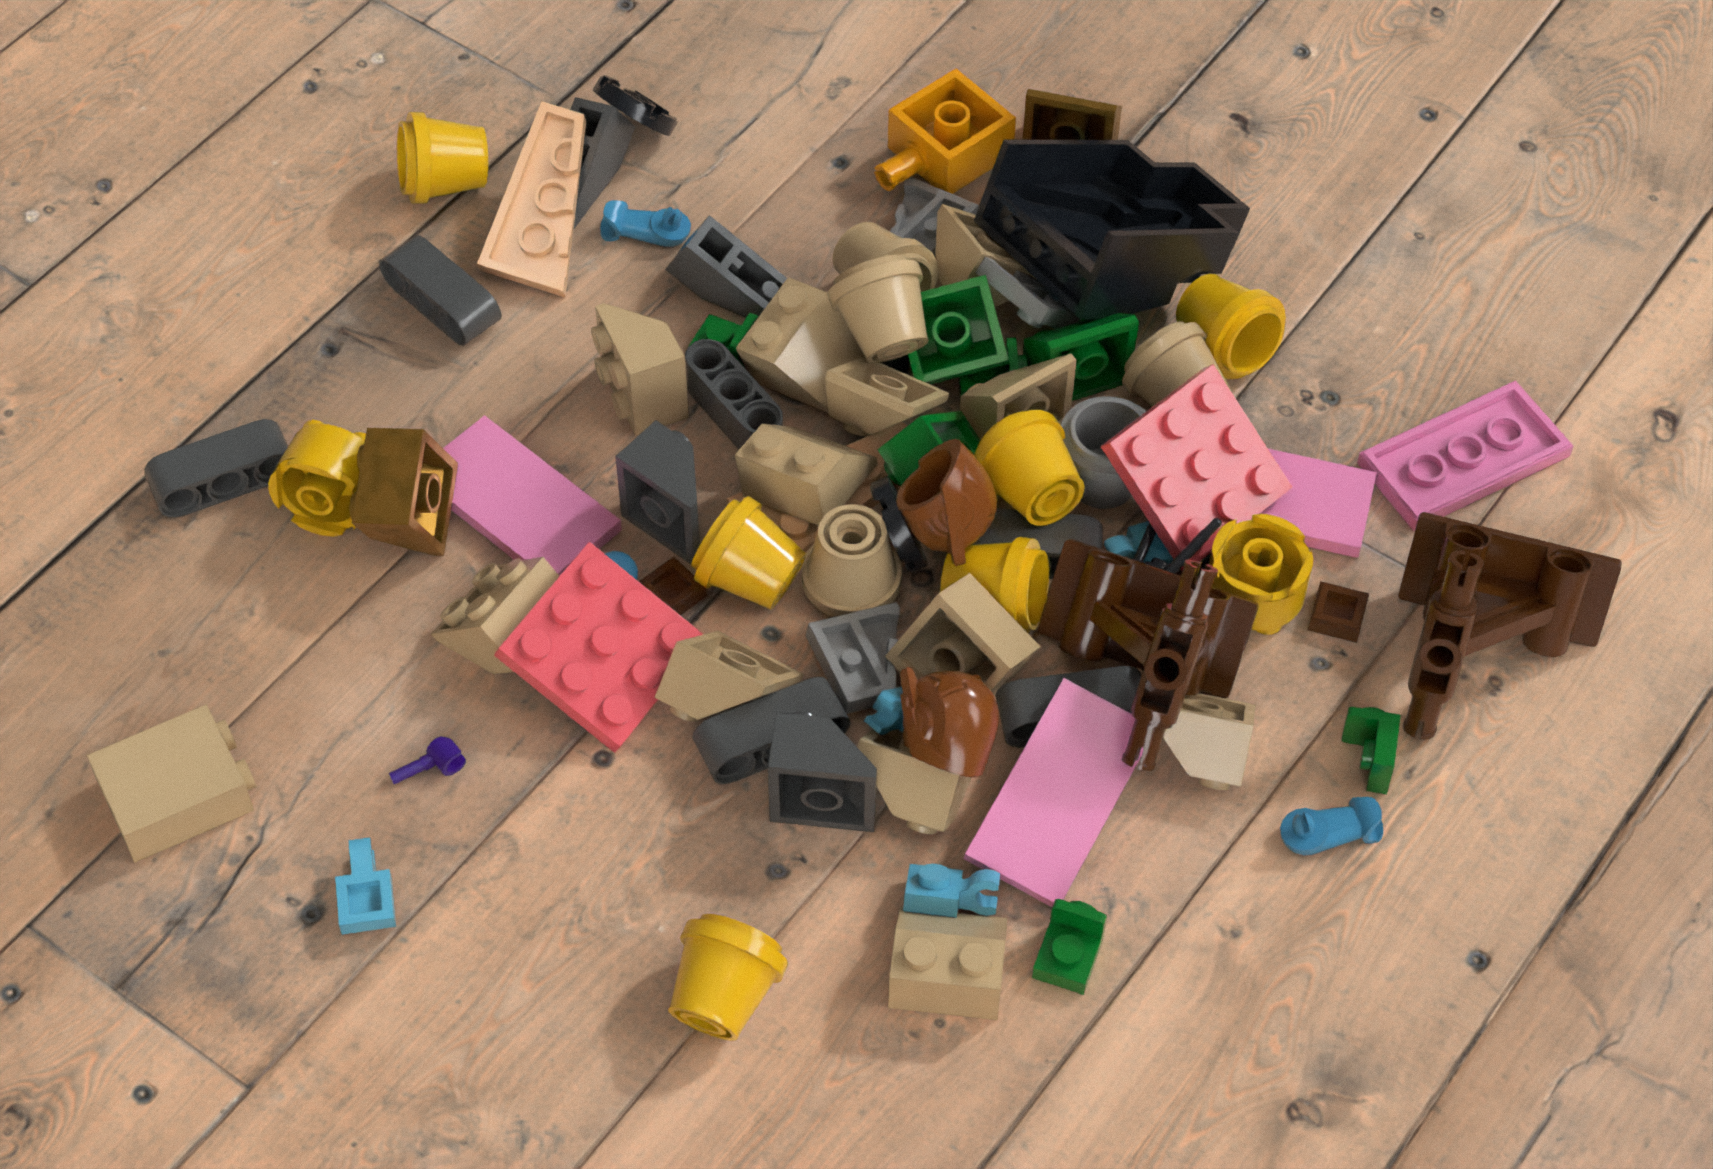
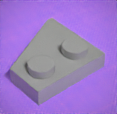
M988 257L984 258L975 272L979 276L986 275L988 283L1019 307L1017 315L1036 328L1048 325L1053 329H1057L1081 320L1038 280L1016 270L1012 276L995 260Z
M897 602L808 624L805 636L846 714L873 708L882 690L895 688L896 670L885 655L898 641L896 633L900 607Z

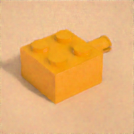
M955 68L889 109L888 148L896 155L874 167L876 170L874 172L876 180L883 189L891 191L897 185L917 173L932 186L953 194L993 169L1003 140L1015 139L1016 117Z

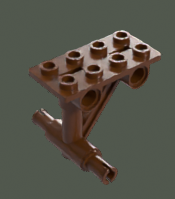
M1420 513L1398 594L1401 600L1424 605L1423 619L1425 620L1408 679V688L1412 698L1407 716L1403 722L1404 731L1415 738L1419 721H1424L1420 739L1426 740L1435 736L1442 705L1453 697L1464 657L1521 634H1523V644L1527 649L1546 657H1559L1565 654L1570 642L1595 647L1598 644L1620 575L1621 560L1435 514Z
M1068 539L1064 542L1038 626V632L1041 635L1060 641L1059 648L1074 657L1088 661H1101L1107 657L1142 670L1131 705L1132 716L1135 718V722L1121 760L1128 766L1133 767L1135 760L1139 759L1141 749L1143 748L1137 769L1153 771L1165 730L1172 728L1173 724H1176L1185 695H1197L1200 691H1204L1221 698H1228L1231 694L1259 604L1212 587L1218 570L1211 565L1206 564L1205 569L1201 570L1197 582L1196 578L1202 563L1200 561L1185 560L1182 575L1179 576L1074 539Z

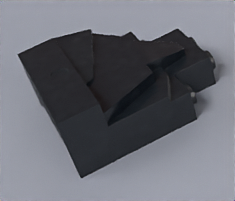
M1003 140L974 222L1079 319H1100L1117 313L1134 314L1170 303L1178 283H1192L1201 274H1222L1250 208L1195 162H1154L1129 140Z

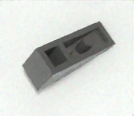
M577 97L574 98L570 110L584 114L586 129L574 229L620 169L635 126L614 106Z
M710 215L687 239L665 269L701 299L744 318L749 313L760 316L787 279Z

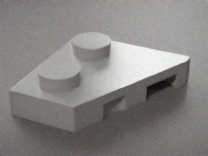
M910 177L904 182V199L902 204H898L895 214L896 224L891 228L890 232L901 238H911L921 242L935 256L937 211L940 206L944 204L976 215L979 205Z

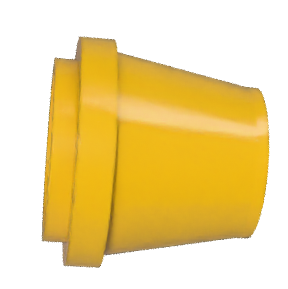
M408 112L406 121L399 122L396 145L398 181L402 195H408L412 204H426L429 198L486 187L488 178V145L483 126L426 117L424 112Z
M1206 274L1193 281L1182 294L1176 308L1177 322H1195L1206 333L1205 343L1226 379L1242 378L1263 367L1277 351L1284 335L1286 314L1285 308L1279 299L1265 290H1251L1216 274Z
M1043 410L1022 411L1003 418L986 432L974 454L990 476L996 494L1023 515L1029 523L1036 526L1052 524L1069 514L1080 502L1085 488L1084 482L1080 478L1063 441L1066 438L1064 429L1052 414Z
M747 496L741 502L733 499L715 520L694 555L691 567L696 569L694 581L707 589L715 586L772 610L796 578L808 553L803 551L761 511L762 504L750 496Z
M1017 537L1013 542L970 545L965 548L966 563L960 566H955L952 563L951 555L947 554L942 570L940 592L970 573L1028 634L1030 630H1035L1039 626L1048 595L1049 561L1046 552L1041 550L1036 539Z
M703 914L700 919H689L681 933L680 940L684 946L668 1012L674 1018L695 1030L716 1038L735 1041L773 983L782 981L788 967V961L781 954L782 947L780 944L762 931L726 916Z

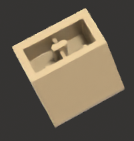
M606 303L596 305L597 326L591 328V335L600 357L594 359V364L601 384L603 386L610 384L613 390L611 398L618 418L620 420L627 418L635 436L641 434L655 420L666 426L689 418L685 356L667 322Z
M544 557L527 560L517 558L505 564H488L473 577L472 584L474 587L467 595L454 600L442 611L440 617L443 621L431 635L437 642L492 674L514 672L496 658L494 654L558 579L559 575Z

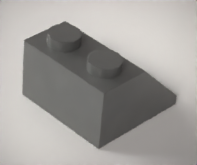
M655 420L615 456L621 516L691 564L700 546L693 445L683 433L677 430L671 431Z
M803 711L792 714L776 712L768 762L770 822L874 832L877 768L829 717H820Z

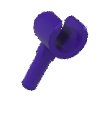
M440 736L429 744L426 754L419 757L420 759L390 772L389 775L395 785L436 765L443 775L450 776L464 767L466 759L461 754L459 747L450 738Z

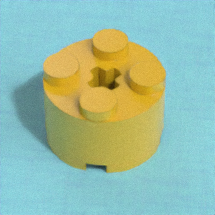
M312 419L306 421L303 427L294 435L269 478L268 490L276 507L280 509L282 504H284L294 514L291 519L293 523L304 530L318 535L335 537L343 535L348 528L353 527L354 530L356 526L351 523L349 504L352 494L357 492L360 473L357 466V454L360 446L365 443L366 433H352L338 426L324 424L319 420Z
M1254 514L1251 520L1236 523L1237 519L1228 522L1217 533L1212 545L1209 565L1218 570L1212 587L1257 602L1259 609L1252 630H1256L1264 635H1272L1277 633L1283 625L1294 619L1300 612L1304 604L1314 558L1312 549L1309 551L1304 542V534L1294 524L1274 515Z

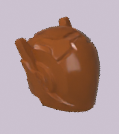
M952 439L936 446L918 460L919 468L900 487L896 503L911 532L923 545L931 550L950 554L952 563L955 566H960L966 563L965 548L979 540L992 524L997 511V496L993 482L982 463L960 440Z
M911 667L902 669L900 671V679L903 693L900 694L904 716L903 746L910 749L912 757L938 769L971 778L981 776L985 771L999 726V709L991 690L981 681V677L977 674L970 675L959 671H938L916 678Z

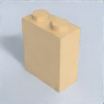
M207 704L87 755L100 789L134 863L254 811L248 793L249 790L256 788L251 771L244 758L236 762L234 761L230 750L237 748L229 726L225 719L215 722Z

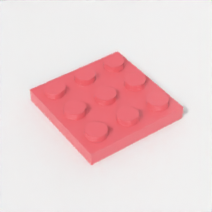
M1214 364L1200 370L1100 446L1173 559L1214 518H1219L1221 526L1189 559L1201 561L1211 553L1214 539L1225 524L1237 519L1236 523L1251 520L1252 515L1260 514L1292 488V485Z
M588 542L497 649L494 656L615 753L657 702L658 699L655 698L676 642L704 634L591 542Z

